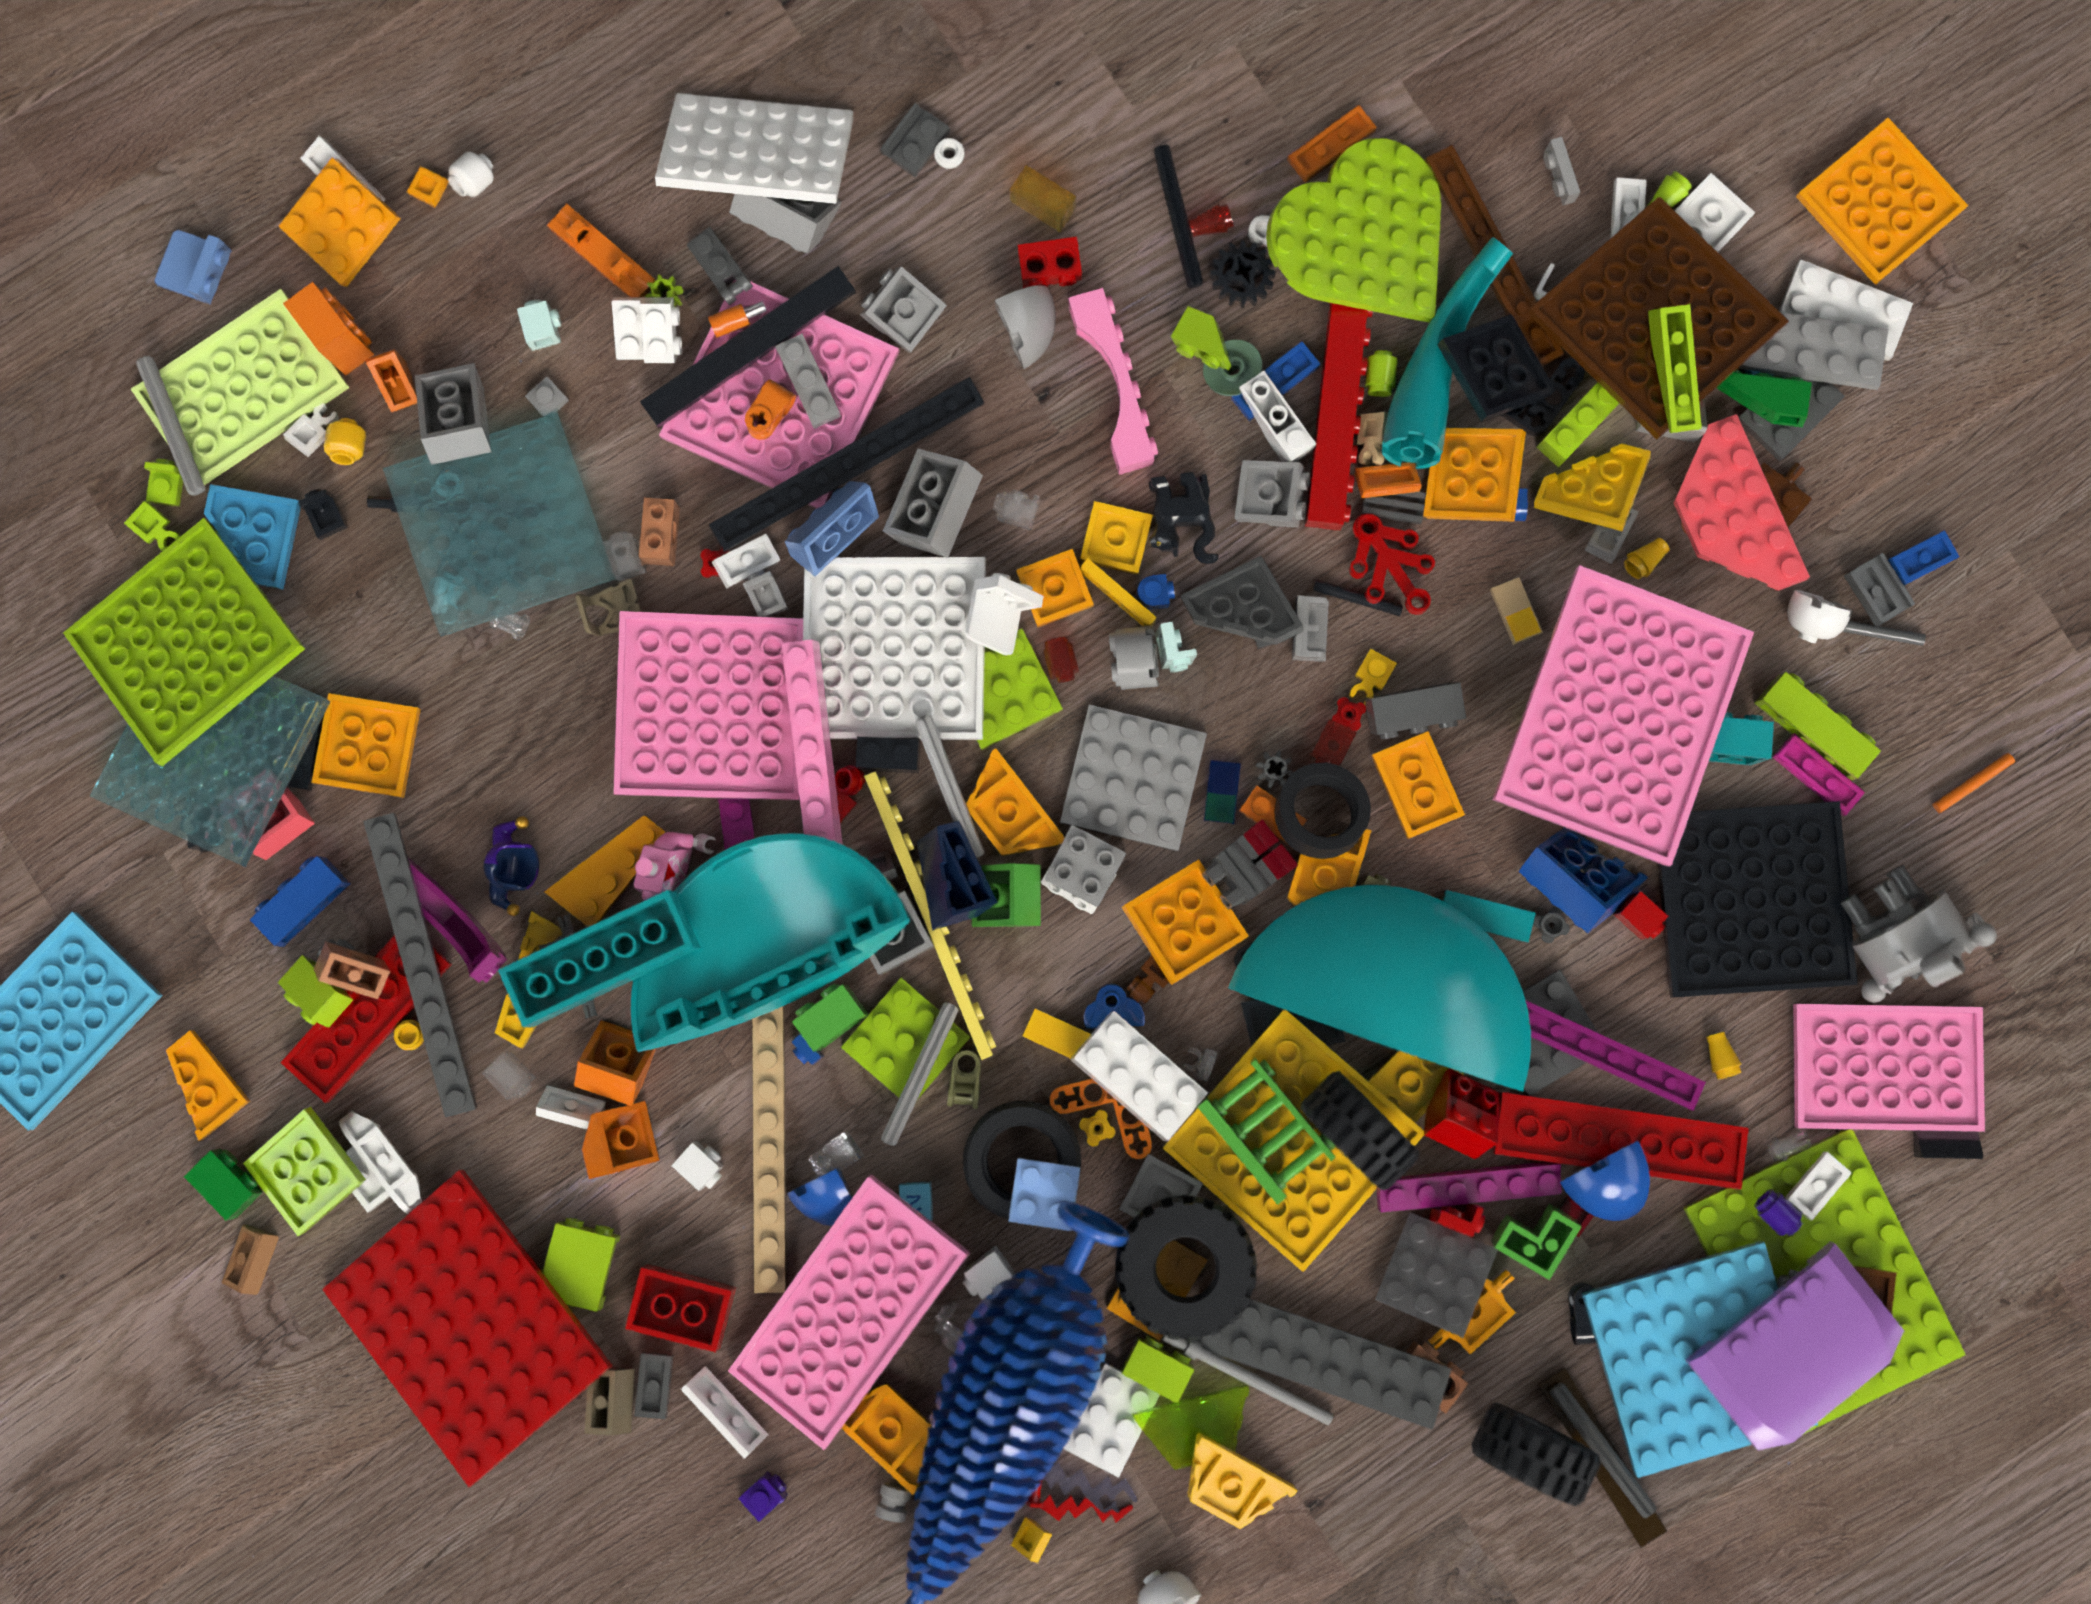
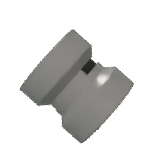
M882 1482L880 1490L882 1499L877 1504L875 1516L891 1522H905L907 1514L905 1505L910 1500L911 1493L901 1484Z

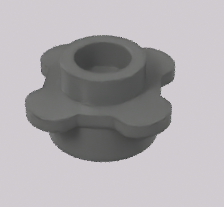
M1550 908L1547 914L1543 916L1538 915L1534 918L1533 924L1539 928L1542 934L1541 939L1545 943H1552L1555 937L1569 933L1570 927L1561 916L1559 908ZM1550 922L1554 923L1553 928L1549 927Z

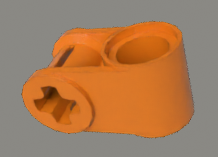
M769 379L746 412L745 423L749 434L757 440L768 439L781 420L791 410L797 395ZM764 419V426L762 424H758L757 427H755V420L761 422Z

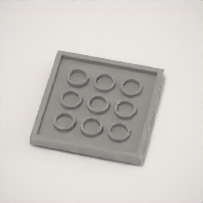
M1089 705L1060 823L1178 852L1207 733Z

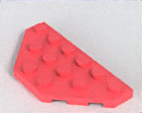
M1735 414L1708 424L1706 433L1702 437L1673 502L1696 556L1708 562L1711 560L1727 567V570L1746 578L1752 577L1764 582L1768 587L1777 591L1807 581L1810 576L1738 415Z

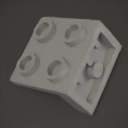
M1071 825L1044 879L1098 907L1126 853Z

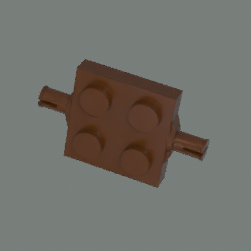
M1763 462L1760 467L1789 528L1812 500L1794 483L1805 471V468L1801 466L1793 474L1800 465L1795 462L1788 472L1783 475L1777 473Z

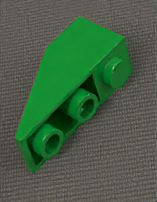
M1736 370L1717 389L1771 424L1803 427L1808 416L1812 382L1804 381L1799 377L1774 378L1767 373H1757L1755 375L1742 374L1741 371Z

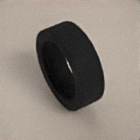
M1330 763L1309 764L1296 770L1285 782L1275 804V821L1283 839L1299 853L1319 859L1337 857L1349 851L1358 842L1367 828L1371 814L1370 799L1361 781L1347 769ZM1314 785H1324L1335 789L1346 799L1351 813L1349 827L1342 833L1329 837L1318 836L1309 832L1300 824L1295 815L1294 800L1296 795L1304 788Z

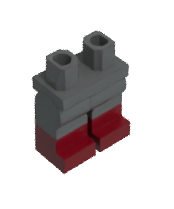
M1263 819L1210 861V865L1202 873V877L1210 886H1214L1223 879L1230 888L1219 896L1227 909H1231L1239 904H1246L1299 866L1282 844L1255 864L1253 860L1279 841Z

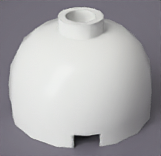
M1794 590L1787 613L1791 626L1800 632L1798 637L1805 641L1816 643L1817 639L1829 640L1838 636L1846 627L1853 610L1837 602L1827 601L1824 597L1802 590Z
M1156 1570L1143 1580L1146 1586L1140 1591L1137 1604H1195L1201 1594L1193 1582L1184 1574L1175 1571L1161 1574L1159 1570Z

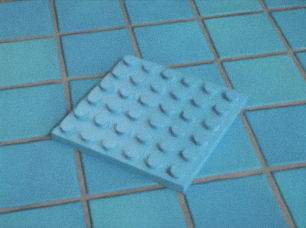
M1758 1241L1582 1293L1634 1475L1637 1478L1752 1445L1685 1360L1709 1340L1714 1342L1778 1290L1764 1242Z

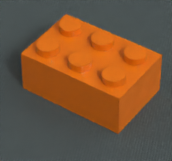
M311 282L283 303L316 349L345 376L363 364L366 359L375 355L369 348V345L372 343L370 338L354 322L355 319L349 310L326 287L320 289L314 282Z

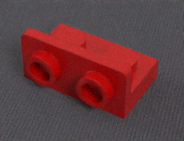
M1467 1204L1464 1213L1442 1206L1441 1210L1431 1209L1427 1220L1465 1236L1473 1237L1475 1232L1479 1233L1481 1231L1486 1216L1482 1215L1484 1207Z

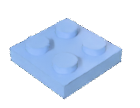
M1018 1158L1009 1222L1071 1231V1228L1059 1219L1057 1208L1062 1201L1075 1203L1080 1167Z

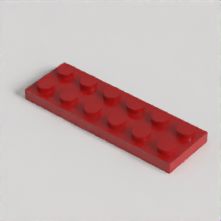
M395 935L375 956L384 960L390 970L379 999L345 990L353 1001L329 1028L319 1023L313 1025L280 1062L324 1103H330L414 1008ZM433 947L442 977L452 963Z

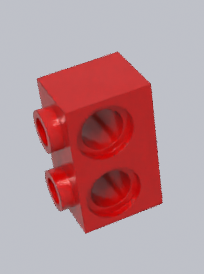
M1077 236L1017 245L1023 288L1038 285L1047 287V285L1052 284L1066 287L1082 280ZM1066 258L1071 260L1073 264L1069 268H1061L1057 265V262ZM1036 262L1040 263L1043 269L1040 272L1034 273L1029 271L1027 267L1031 263Z

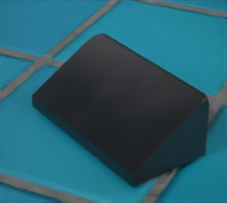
M1914 1130V1157L1983 1159V1150L1978 1131Z

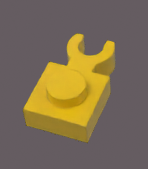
M1370 649L1355 674V677L1362 680V682L1356 684L1351 689L1349 697L1353 698L1357 691H1364L1366 697H1372L1373 687L1381 691L1397 663Z

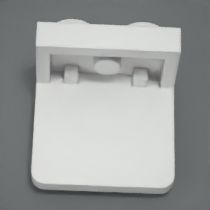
M994 573L991 577L975 579L965 636L969 640L1006 656L1014 652L1021 611L1042 608L1044 596L1032 591L1033 588L1029 585L1018 584L1010 580L1011 577L1006 574Z

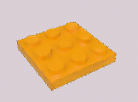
M332 157L278 227L341 286L347 287L401 218L338 159Z
M1446 428L1444 448L1440 462L1429 469L1423 516L1427 519L1514 522L1526 432L1523 429Z
M328 693L311 783L404 798L421 709Z
M1199 859L1122 906L1123 911L1171 985L1249 937L1232 909H1227L1219 896L1222 894L1216 884L1210 886L1202 877V873L1206 869Z

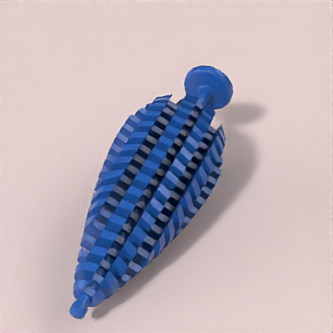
M1060 1202L1057 1208L1059 1219L1068 1227L1078 1232L1063 1266H1041V1270L1048 1277L1041 1274L1038 1269L1027 1268L1012 1275V1279L1023 1278L1025 1281L1004 1280L992 1288L993 1293L989 1294L979 1304L972 1314V1318H969L965 1325L964 1336L958 1339L956 1355H951L948 1362L949 1371L943 1375L941 1381L943 1390L937 1393L935 1399L937 1409L931 1412L930 1423L932 1427L928 1428L927 1446L924 1447L922 1455V1465L924 1466L919 1469L917 1482L928 1481L929 1483L918 1487L915 1491V1499H919L922 1502L919 1503V1507L915 1508L914 1529H912L909 1543L913 1550H910L907 1554V1567L910 1572L906 1574V1585L908 1590H912V1593L907 1598L905 1604H924L925 1600H934L943 1593L942 1588L950 1587L959 1578V1573L966 1571L972 1565L969 1563L970 1559L980 1556L985 1550L980 1544L990 1543L1002 1532V1529L995 1530L993 1528H1003L1008 1525L1015 1517V1512L1028 1501V1496L1039 1487L1041 1480L1050 1471L1054 1464L1053 1462L1056 1461L1064 1446L1071 1439L1068 1435H1071L1079 1425L1081 1419L1078 1417L1082 1416L1084 1410L1087 1409L1090 1402L1087 1398H1091L1098 1382L1096 1380H1099L1102 1372L1100 1364L1105 1360L1106 1353L1103 1344H1107L1104 1326L1090 1327L1095 1326V1323L1104 1321V1315L1101 1308L1097 1309V1299L1089 1294L1093 1292L1092 1288L1080 1273L1095 1241L1109 1246L1120 1247L1126 1244L1129 1238V1233L1123 1226L1098 1211L1074 1202Z

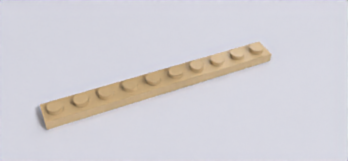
M784 1006L752 1019L754 1293H784L787 1290Z

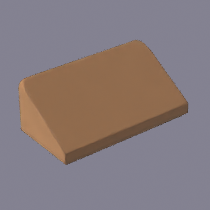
M243 1224L221 1283L241 1294L257 1295L278 1242V1236Z

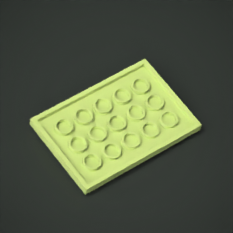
M279 289L159 370L204 485L288 430L303 414L306 416L314 412L315 407L322 403H328L350 388L337 368L316 349L283 305L289 298L282 289ZM142 381L131 390L167 442Z

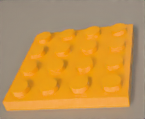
M1889 117L1795 196L1875 285L1968 207L1967 203Z

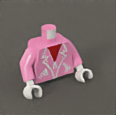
M666 832L654 844L644 845L640 860L636 863L634 888L642 894L643 901L666 890L675 891L686 878L692 854L691 848L694 847L697 851L712 854L714 850L705 848V843L710 839L716 840L715 837L701 833L693 838L692 834Z

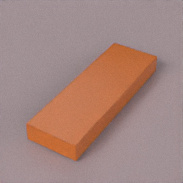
M1357 105L1289 155L1287 160L1306 183L1336 161L1350 146L1374 133L1377 127L1361 106Z

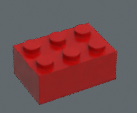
M646 1264L641 1267L625 1329L716 1353L721 1348L737 1287Z

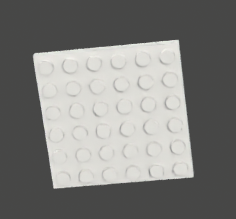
M985 557L835 558L815 577L805 569L803 641L815 640L819 642L830 739H857V736L921 740L915 720L930 715L933 718L941 740H983L985 646L969 640L965 636V629L975 579L986 577Z

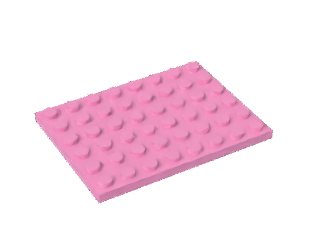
M1579 565L1576 567L1493 800L1665 866H1671L1754 632Z

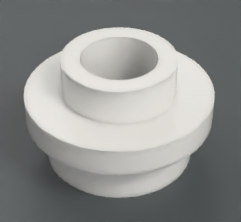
M944 139L935 148V159L944 168H955L964 159V148L955 139ZM947 151H953L955 156L953 158H946L944 154Z

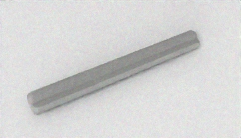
M150 356L139 358L136 361V365L187 493L192 496L201 494L205 491L204 483L156 363Z
M930 715L915 720V725L953 822L960 821L975 856L978 858L984 854V849L933 718Z
M949 1002L943 1003L881 1136V1140L891 1146L897 1144L959 1011L956 1005Z

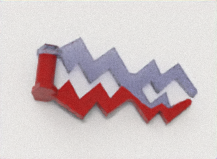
M1058 1462L1052 1466L1044 1479L1041 1480V1484L1036 1491L1028 1496V1501L1025 1504L1029 1507L1041 1508L1057 1521H1060L1068 1510L1074 1518H1077L1088 1508L1093 1507L1102 1523L1110 1515L1117 1523L1133 1509V1506L1129 1504L1118 1510L1116 1500L1103 1508L1099 1499L1106 1493L1110 1500H1113L1122 1490L1128 1494L1133 1502H1137V1497L1126 1478L1113 1487L1109 1476H1107L1096 1487H1091L1082 1469H1079L1067 1479ZM1046 1479L1051 1489L1058 1481L1064 1495L1079 1485L1085 1497L1076 1505L1070 1495L1057 1507L1050 1494L1043 1501H1040L1042 1480Z

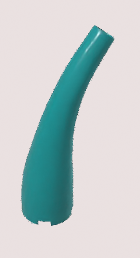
M1494 237L1488 241L1448 292L1436 311L1434 318L1431 319L1401 377L1390 404L1382 441V455L1394 465L1401 466L1402 461L1416 463V469H1424L1440 462L1444 448L1453 372L1437 344L1443 338L1465 331L1471 315L1482 296L1513 255V252Z

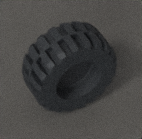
M1340 1071L1332 1072L1302 1101L1301 1110L1381 1191L1389 1189L1419 1159L1420 1152Z
M1496 1402L1488 1407L1471 1443L1472 1453L1492 1467L1545 1495L1573 1506H1578L1584 1502L1601 1465L1599 1454L1538 1420Z

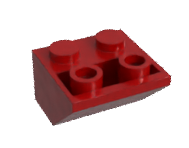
M1449 1068L1445 1071L1426 1109L1424 1135L1466 1156L1477 1159L1498 1142L1500 1093Z

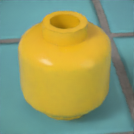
M341 418L339 421H334L326 428L324 451L333 462L340 465H351L355 461L360 460L364 454L366 432L353 419Z

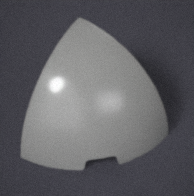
M1042 285L1023 288L995 300L996 310L1009 333L1010 344L1023 369L1032 365L1042 356L1049 346L1055 330L1056 310L1054 300L1049 288Z

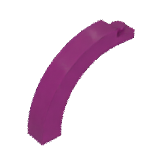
M408 857L424 917L459 953L467 966L469 976L478 983L482 980L487 983L508 960L505 953L487 930L448 891Z

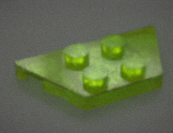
M1245 1384L1181 1400L1178 1404L1173 1402L1131 1414L1134 1421L1174 1470L1192 1466L1195 1440L1198 1432L1235 1452L1238 1442L1237 1433L1241 1428L1244 1417L1242 1412L1246 1396H1249L1250 1390L1249 1386Z

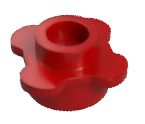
M722 548L719 551L702 550L700 557L703 559L701 575L704 578H710L711 576L720 577L712 561L727 554L729 551L723 552Z
M1346 697L1340 698L1337 701L1338 709L1336 714L1332 717L1333 724L1349 728L1351 731L1359 730L1361 728V716L1366 712V706L1362 702L1357 704L1350 702ZM1348 711L1352 713L1351 717H1347L1346 713Z

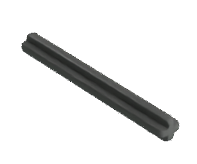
M1561 1382L1553 1386L1549 1391L1550 1395L1589 1447L1599 1454L1601 1463L1640 1515L1644 1518L1651 1516L1656 1511L1655 1504L1568 1388Z

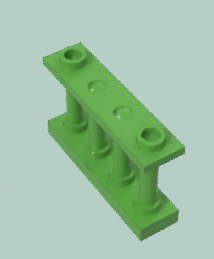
M1254 1057L1250 1061L1256 1069L1253 1073L1220 1100L1215 1099L1211 1102L1206 1096L1197 1107L1278 1205L1287 1198L1286 1192L1283 1190L1287 1187L1286 1183L1323 1153H1325L1330 1161L1335 1159L1336 1157L1332 1150L1336 1146L1323 1133L1320 1136L1277 1085L1272 1078L1276 1073L1265 1060L1259 1063ZM1265 1080L1275 1092V1095L1240 1124L1235 1123L1231 1126L1224 1118L1227 1114L1226 1110ZM1284 1104L1296 1119L1259 1149L1255 1147L1251 1150L1244 1142L1247 1138L1246 1134ZM1304 1128L1316 1143L1279 1173L1275 1171L1271 1175L1264 1167V1164L1267 1163L1266 1159Z

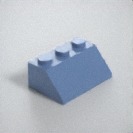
M849 481L843 488L837 489L832 494L831 499L821 508L815 509L805 523L792 530L785 540L790 556L814 577L879 518L870 486L864 482Z

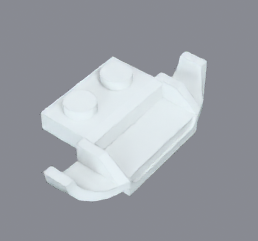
M353 1110L340 1119V1128L352 1145L346 1151V1154L366 1179L352 1193L367 1213L391 1197L406 1214H409L422 1203L417 1174L408 1166L383 1133L379 1124L369 1118L356 1114Z

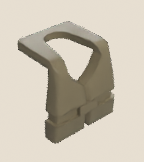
M630 579L618 583L616 587L611 586L590 597L582 594L575 596L585 631L595 636L619 632L620 611L643 612L641 605L637 604L639 598L634 582ZM597 605L609 611L606 620L600 627L590 622L586 613V607Z

